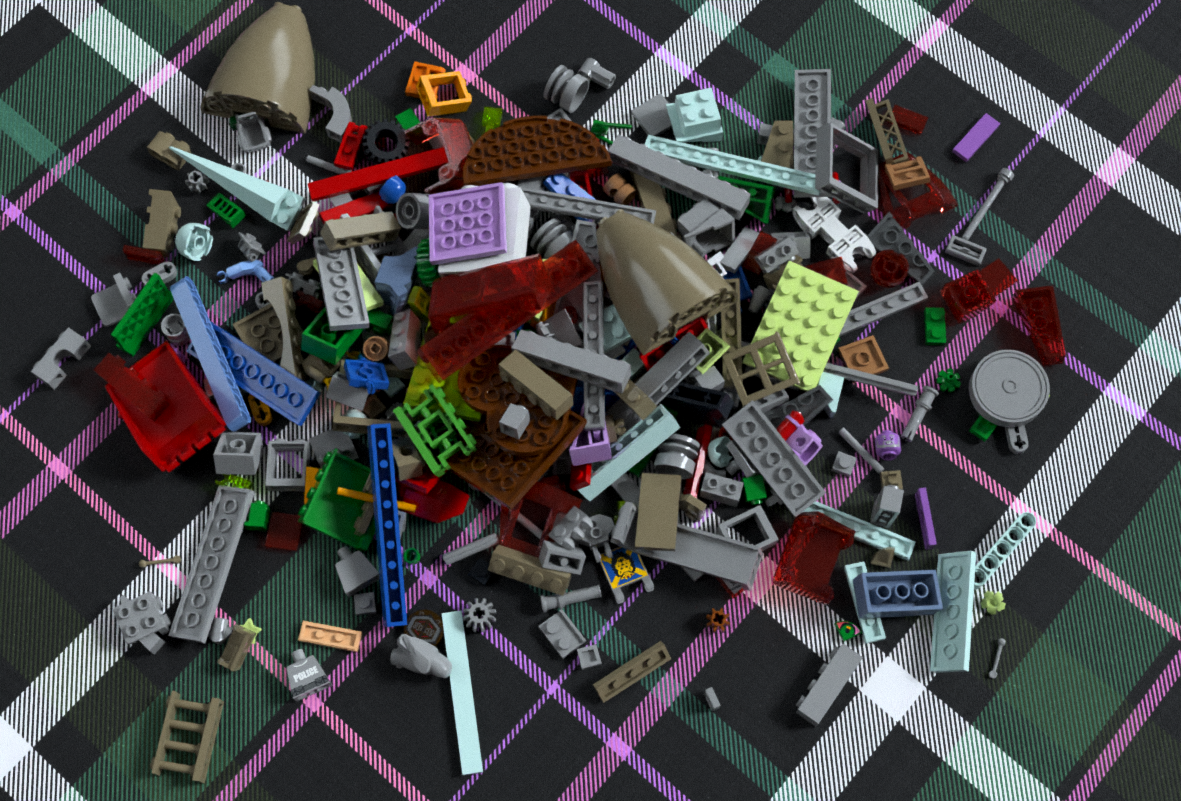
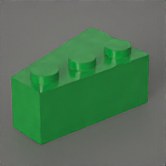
M718 176L719 180L727 181L732 186L742 188L750 193V201L745 212L763 223L769 222L776 187Z

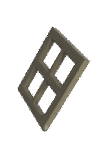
M777 331L774 335L722 356L743 406L752 400L756 401L792 385L800 384L781 336ZM775 343L781 358L763 365L757 350ZM750 353L756 369L738 375L732 360ZM783 363L789 379L772 385L766 370ZM758 373L765 389L747 396L741 380Z

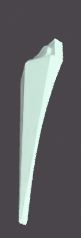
M172 146L169 147L177 155L264 218L287 231L291 230L306 198L281 186Z

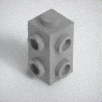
M784 237L754 258L763 273L773 274L780 269L779 265L784 262L787 264L788 261L792 262L796 259L795 255L799 253L797 250L798 245L793 238Z

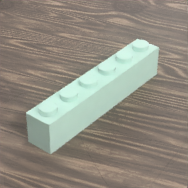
M662 404L656 407L644 420H640L617 439V442L610 445L612 459L592 463L590 485L578 491L589 501L594 499L681 428L675 418Z

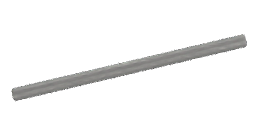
M742 341V347H745V346L751 344V343H747V342H743V341ZM827 363L823 372L841 376L847 380L910 396H916L918 391L917 385Z

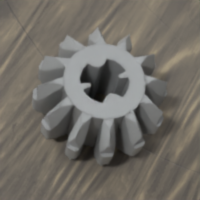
M475 598L474 605L471 602L467 603L470 609H463V612L467 614L463 616V621H468L466 624L467 628L473 626V632H476L478 627H480L481 632H485L484 626L491 629L492 625L490 622H496V618L493 615L497 612L496 609H491L493 607L492 602L486 605L485 598L482 599L481 603H479L478 598ZM477 612L485 615H482L483 618L478 619Z

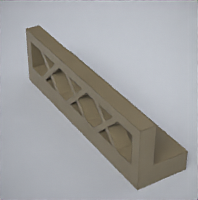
M873 98L865 100L886 164L891 163L892 165L909 161L889 99L874 104ZM887 106L888 110L885 115L877 113V109ZM885 121L893 123L890 130L882 128ZM891 135L898 138L895 145L887 142ZM896 150L903 153V157L893 160L892 156Z

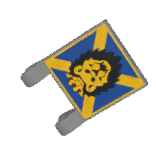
M620 546L611 550L613 555L611 558H608L605 552L600 554V564L617 604L624 602V595L620 588L642 580L646 592L654 590V584L640 554L633 553Z

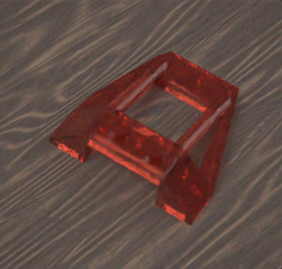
M907 152L909 161L914 160L915 156ZM902 154V155H899V156L893 158V160L898 159V158H901V157H903L904 155H903V154ZM886 161L878 164V186L881 192L884 217L890 211L895 221L903 230L909 228L913 220L936 210L944 213L958 207V203L947 186L927 167L930 182L925 184L930 189V192L908 201L900 190L893 189L885 172L884 165ZM887 187L901 203V206L894 211Z
M537 481L513 507L509 519V509L501 504L499 545L539 558L543 541H548V534L552 531L557 513L566 515L573 506L579 509L582 500L565 491ZM524 499L551 508L538 546L511 537Z

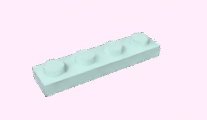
M864 561L844 566L857 616L858 610L852 579L861 573H867ZM858 616L865 644L886 639L880 618L859 619Z

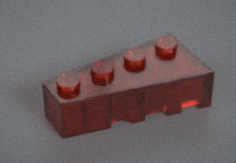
M1053 285L1015 290L1012 299L1043 366L1063 364L1066 353Z

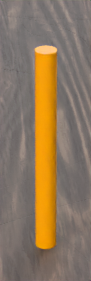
M338 487L337 495L373 503L372 494ZM397 500L398 509L415 512V504Z

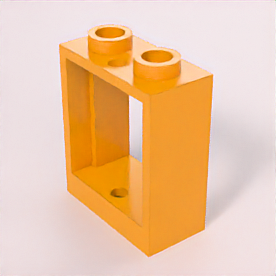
M460 71L420 76L416 88L427 117L467 111L472 102L471 94L468 93L466 88V81L462 78ZM454 84L459 99L437 102L431 86Z

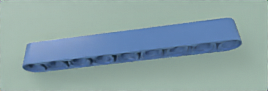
M186 276L171 285L170 291L227 427L232 432H235L249 424L251 417L194 282Z

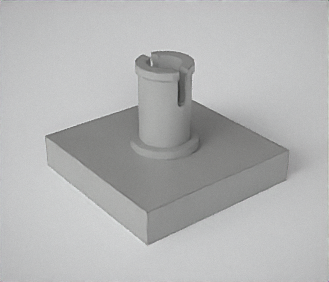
M734 440L726 444L734 457V460L728 466H725L731 475H734L740 469H742L747 478L760 474Z

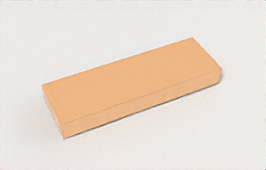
M303 621L298 641L358 653L362 632Z

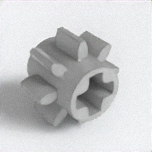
M196 169L190 174L187 173L188 180H185V183L189 186L191 192L195 190L200 193L204 189H208L206 183L210 181L204 173L196 171Z

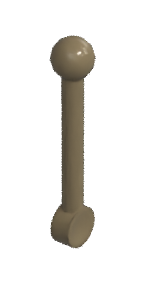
M176 555L169 559L141 560L139 566L144 568L146 565L169 562L179 564L181 557Z

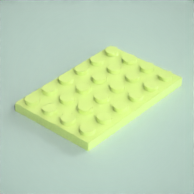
M788 261L751 344L774 335L777 331L781 336L800 381L799 385L795 384L792 386L807 392L817 386L859 291ZM775 343L757 350L763 365L781 358ZM750 353L746 354L742 363L756 369ZM783 363L766 370L769 376L784 381L789 379Z

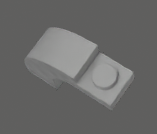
M312 85L309 90L312 100L329 107L333 111V116L325 127L327 135L341 143L348 123L352 122L348 102L343 94L334 87H331L328 92L323 87Z

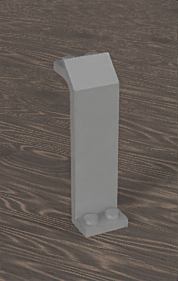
M627 501L620 508L619 517L612 530L610 542L636 554L738 583L743 589L751 591L763 556L759 546L677 524L675 552L635 549L638 509L633 503Z

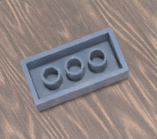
M936 570L861 573L852 579L859 619L934 615L943 609Z

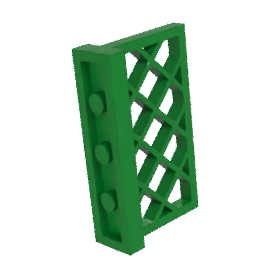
M154 272L111 333V336L117 342L116 347L133 357L174 299L171 291L167 289L157 273Z

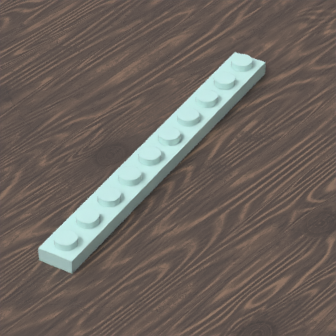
M648 135L644 144L654 151L662 152L665 156L678 159L681 163L817 196L821 192L815 189V174L652 135Z

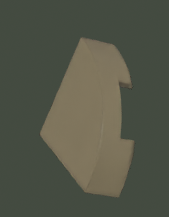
M886 547L880 549L873 555L871 564L891 568L895 548Z

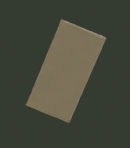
M642 473L635 549L675 552L681 475Z

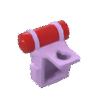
M792 410L776 430L802 463L807 465L823 445L815 432L805 428L803 425L805 420L801 413Z

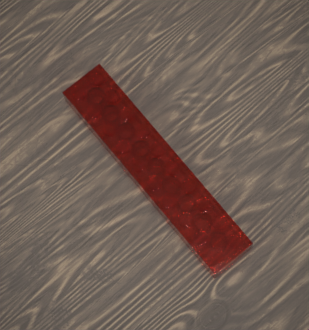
M574 240L421 346L416 352L438 383H441L589 279L598 270L577 240Z

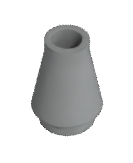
M758 286L757 289H754L747 310L757 315L765 305L766 299L770 297L771 291L763 286Z

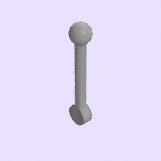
M1003 638L998 639L999 646L992 671L988 674L991 679L997 677V665L1002 647L1006 644Z

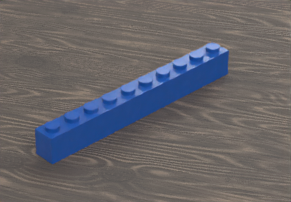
M373 424L367 426L383 625L385 627L407 625L391 424Z

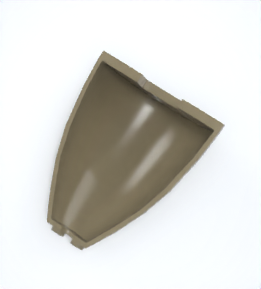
M275 2L273 7L258 17L239 35L227 50L208 85L201 102V113L229 118L235 116L238 112L245 114L256 112L258 116L268 118L271 127L306 133L312 106V97L309 90L315 83V66L311 36L306 18L299 6H289Z
M623 209L615 212L613 216L605 217L599 221L596 238L603 278L610 298L622 322L643 355L674 339L680 327L700 316L707 320L737 302L738 294L721 274L691 246L670 232L644 219L626 213Z

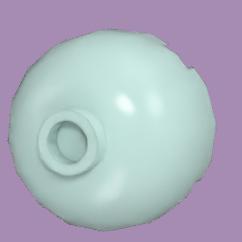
M188 223L178 230L175 239L176 248L179 253L193 261H200L203 254L207 256L213 242V237L208 231L210 228L200 223Z

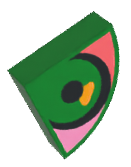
M838 621L834 623L843 642L862 633L860 628L851 622Z

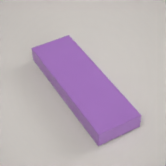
M986 113L955 146L952 152L967 162L994 133L1000 123Z
M925 487L917 490L915 499L924 546L926 550H931L937 543Z

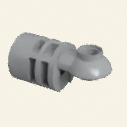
M405 193L399 198L396 204V217L402 227L406 229H429L430 194Z

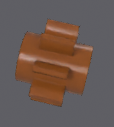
M712 608V616L706 615V619L710 620L706 627L711 626L713 633L716 630H720L723 633L725 631L724 625L730 626V622L726 621L730 614L725 615L723 608L720 611ZM715 617L722 619L721 624L714 622Z

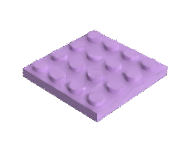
M502 182L429 195L430 263L432 265L507 253L505 190Z

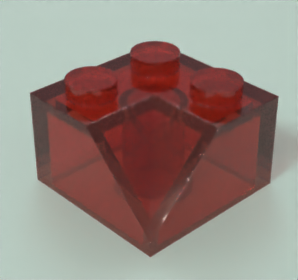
M978 269L946 283L941 291L942 297L959 324L976 317L997 301Z

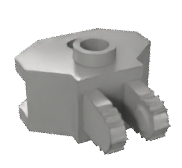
M601 514L590 517L595 527L592 529L581 528L584 538L581 540L576 539L577 543L589 547L590 551L592 550L596 562L601 561L597 548L603 546L606 556L608 558L613 557L609 546V537L614 528L612 518Z

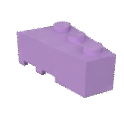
M583 404L582 409H581V412H580V416L583 417V418H584V404ZM606 420L605 430L585 431L583 429L574 439L569 449L573 466L612 459Z

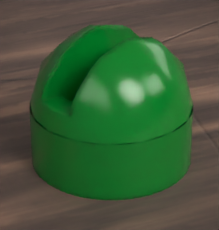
M408 548L403 554L404 560L411 565L417 564L421 558L419 551L415 548Z

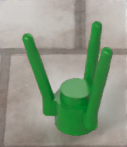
M594 120L591 132L596 134V139L612 145L613 142L603 137V134L607 135L608 128L631 129L632 125Z

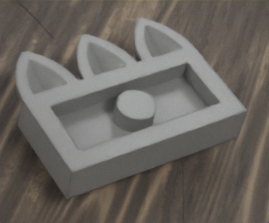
M573 506L548 536L561 547L573 550L575 549V544L572 538L577 540L583 539L584 533L581 528L592 529L593 523L584 512Z

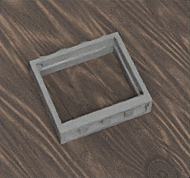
M829 123L817 128L815 189L862 214L878 209V149L835 124ZM833 143L860 158V192L832 178Z

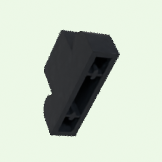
M682 382L661 400L663 404L671 409H680L691 422L721 429V424L726 421L734 405V401L726 392Z

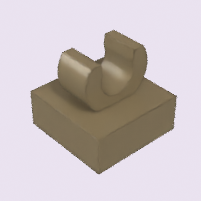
M613 414L606 415L605 420L610 443L617 442V434L623 435L626 433L625 427H619L624 426V419L619 418L614 421Z
M900 470L880 473L882 488L887 485H895L903 490Z

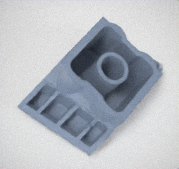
M417 246L399 256H384L375 279L376 290L380 293L385 305L391 306L390 312L393 317L394 314L405 311L409 294L415 285L416 275H418V267L416 265Z

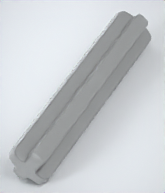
M495 533L443 554V560L446 565L452 564L498 544L499 539Z

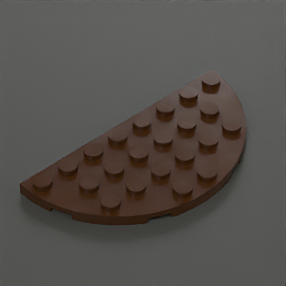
M525 116L503 122L502 126L494 130L491 128L473 144L467 154L463 167L464 186H481L612 166V160L606 147L601 145L592 132L581 125L562 118L555 120L548 119V116Z

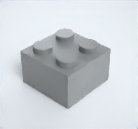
M223 432L213 454L216 474L255 475L264 452L261 433Z

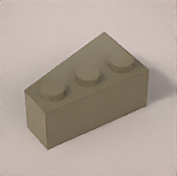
M149 189L152 201L151 207H147V213H150L149 223L145 224L143 249L147 252V255L150 254L149 256H157L155 252H160L162 257L169 258L170 252L174 249L173 238L174 234L176 235L178 231L177 219L181 216V207H179L171 191Z

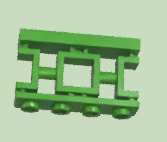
M431 384L428 390L425 389L423 391L428 398L426 401L414 409L406 402L402 408L398 406L393 412L433 474L439 478L445 474L444 471L446 469L449 470L451 468L446 459L459 450H462L466 456H469L472 451L476 452L478 449L475 446L477 443L471 433L467 434L464 430L467 426L461 418L457 419L454 415L456 410L450 402L446 403L444 400L446 395L440 386L436 388ZM433 395L436 396L447 414L444 415L440 409L431 414L428 408L437 403ZM408 412L413 418L421 413L425 419L417 424L421 431L420 433L408 417ZM441 418L448 431L433 441L425 428ZM453 426H456L467 446L462 441L452 446L449 439L457 434ZM428 444L433 449H436L441 444L445 448L446 451L437 456L441 461V464H439L436 460L435 456L427 446Z

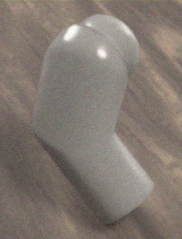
M705 459L702 472L704 476L707 472L726 478V470H715L710 461Z

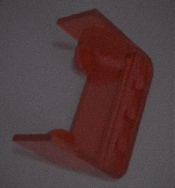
M429 118L404 131L416 145L440 135L449 163L441 166L438 171L440 181L425 188L426 194L431 195L460 190L464 187L463 167L467 154L473 144L467 127L462 120Z

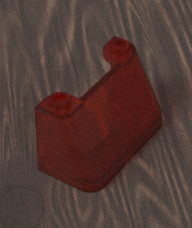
M819 511L800 513L792 525L773 576V584L821 604L829 605L834 597L833 587L828 585L839 552L851 547L856 531Z

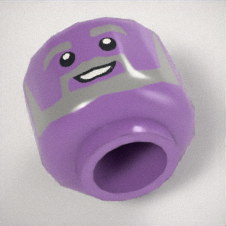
M890 430L882 431L875 438L876 454L883 460L895 459L901 453L899 435Z

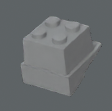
M706 198L701 202H697L691 210L683 213L677 220L678 234L681 235L682 241L691 246L702 257L711 251L718 252L730 247L735 241V219L723 208L718 209Z

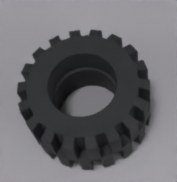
M383 119V122L377 120L375 124L371 123L369 129H366L363 136L362 149L364 157L367 156V161L369 163L373 162L372 166L406 157L409 137L406 136L405 128L401 129V124L395 125L394 120H391L390 123L387 122V119ZM380 137H389L395 142L396 148L390 152H383L376 147L375 141Z

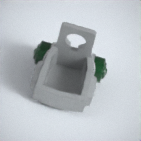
M256 112L236 114L229 117V126L233 131H238L237 140L240 149L245 153L259 151L271 146L270 130L268 127H265V123L269 122L268 118L258 116Z

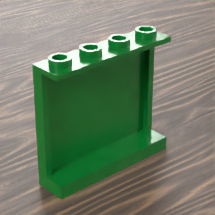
M335 448L325 454L323 458L325 464L322 470H318L314 478L316 480L314 488L311 487L307 493L306 498H308L306 505L301 507L298 516H300L298 522L361 552L367 551L376 531L374 514L365 534L360 537L355 535L356 528L353 525L357 517L362 516L363 510H361L364 501L337 495L338 487L362 492L371 469L338 453V449Z

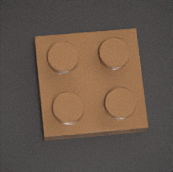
M873 335L838 348L839 355L846 368L874 375L886 372L889 369Z

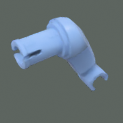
M260 260L239 262L228 267L226 273L224 271L217 273L218 277L225 275V278L219 281L222 284L227 283L229 278L236 279L245 275H256L262 282L274 279L263 268V262Z

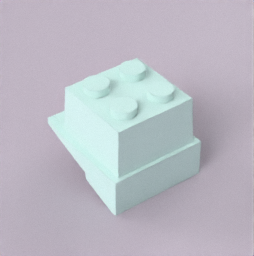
M712 88L676 95L675 103L666 104L677 142L722 141L721 118Z

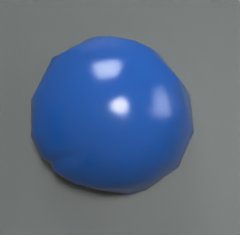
M396 175L391 177L379 191L381 199L387 204L397 203L399 198L406 192L405 183Z

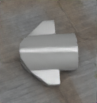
M213 618L208 637L214 643L221 645L231 636L233 627H228V619Z

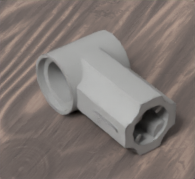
M587 58L578 71V74L606 89L611 88L616 78L615 74L600 67V64L593 58Z

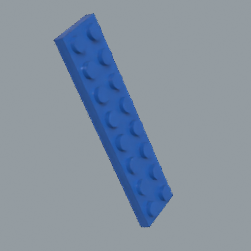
M211 322L236 384L298 426H302L321 392ZM191 341L186 352L199 360Z

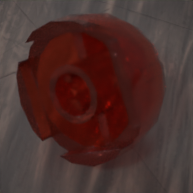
M891 249L883 250L877 253L872 260L870 268L871 277L881 287H897L907 277L909 264L903 254H898Z

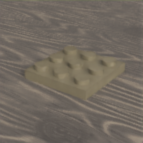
M271 303L233 324L242 342L275 363L281 361L283 352L282 329L277 313ZM299 325V327L297 328L298 336L300 337L302 343V333L304 331Z

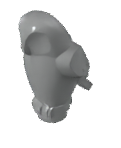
M407 634L399 636L397 639L399 647L392 650L390 657L392 665H396L397 668L404 667L423 675H435L441 678H447L450 675L452 663L439 653L435 646Z

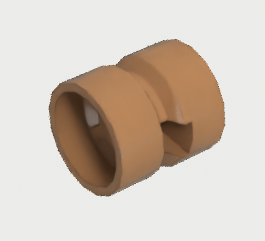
M619 173L609 178L603 187V191L609 197H614V201L617 204L628 205L637 195V190L630 183L626 184L627 180Z
M379 336L368 338L363 345L364 355L372 361L387 360L389 358L390 341Z

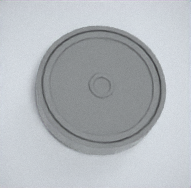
M999 350L987 355L978 363L969 381V396L977 412L989 422L1003 427H1018L1031 422L1045 407L1050 393L1049 380L1043 367L1031 356L1016 350Z

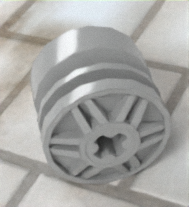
M560 65L550 76L545 86L543 97L548 101L551 100L553 104L560 102L559 106L562 109L573 113L585 98L590 81L580 74L573 76V70Z
M553 218L535 233L530 246L537 250L539 255H544V259H565L567 261L573 233L567 231V227L558 218Z
M672 434L658 446L660 453L656 454L653 469L659 474L681 475V479L693 478L695 462L693 460L697 459L700 444L690 437Z

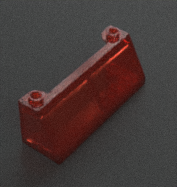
M540 253L435 279L428 318L435 334L448 330L450 327L449 319L452 317L519 302L520 307L525 311L540 310L553 290Z

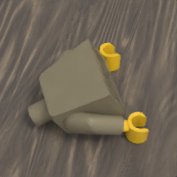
M347 350L336 365L309 354L302 362L303 370L309 378L315 379L322 384L325 383L328 391L332 377H327H330L341 365V360L346 358L358 360L360 353L357 351L349 353V350Z

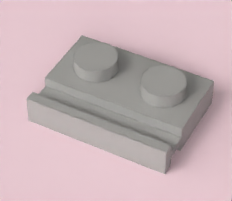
M562 609L539 625V629L562 659L586 642L585 638Z

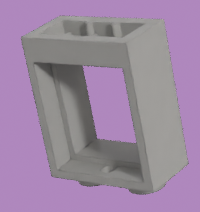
M277 438L274 441L268 442L265 481L268 491H305L306 467H309L311 449L308 441L304 439L286 441L285 439ZM277 451L303 452L302 478H275Z
M761 505L719 524L716 532L717 535L730 538L726 530L727 528L754 517L765 538V541L755 546H759L761 551H764L776 545L779 540Z

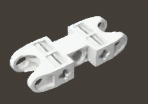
M810 197L815 207L813 210H806L799 206H795L792 209L793 217L803 231H807L811 239L819 234L829 244L826 254L836 264L840 263L850 273H854L858 269L852 255L861 254L863 256L866 255L868 258L876 255L873 244L856 225L848 230L838 220L841 210L828 197Z

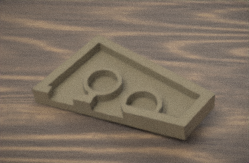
M774 121L761 162L793 169V121Z

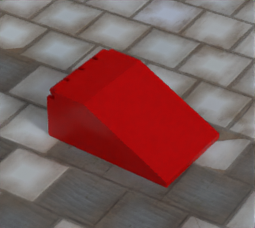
M167 340L105 385L107 392L138 446L162 472L166 470L171 472L180 465V460L184 462L195 454L196 448L200 450L212 441L210 437L214 436L216 438L226 431V423L223 416Z

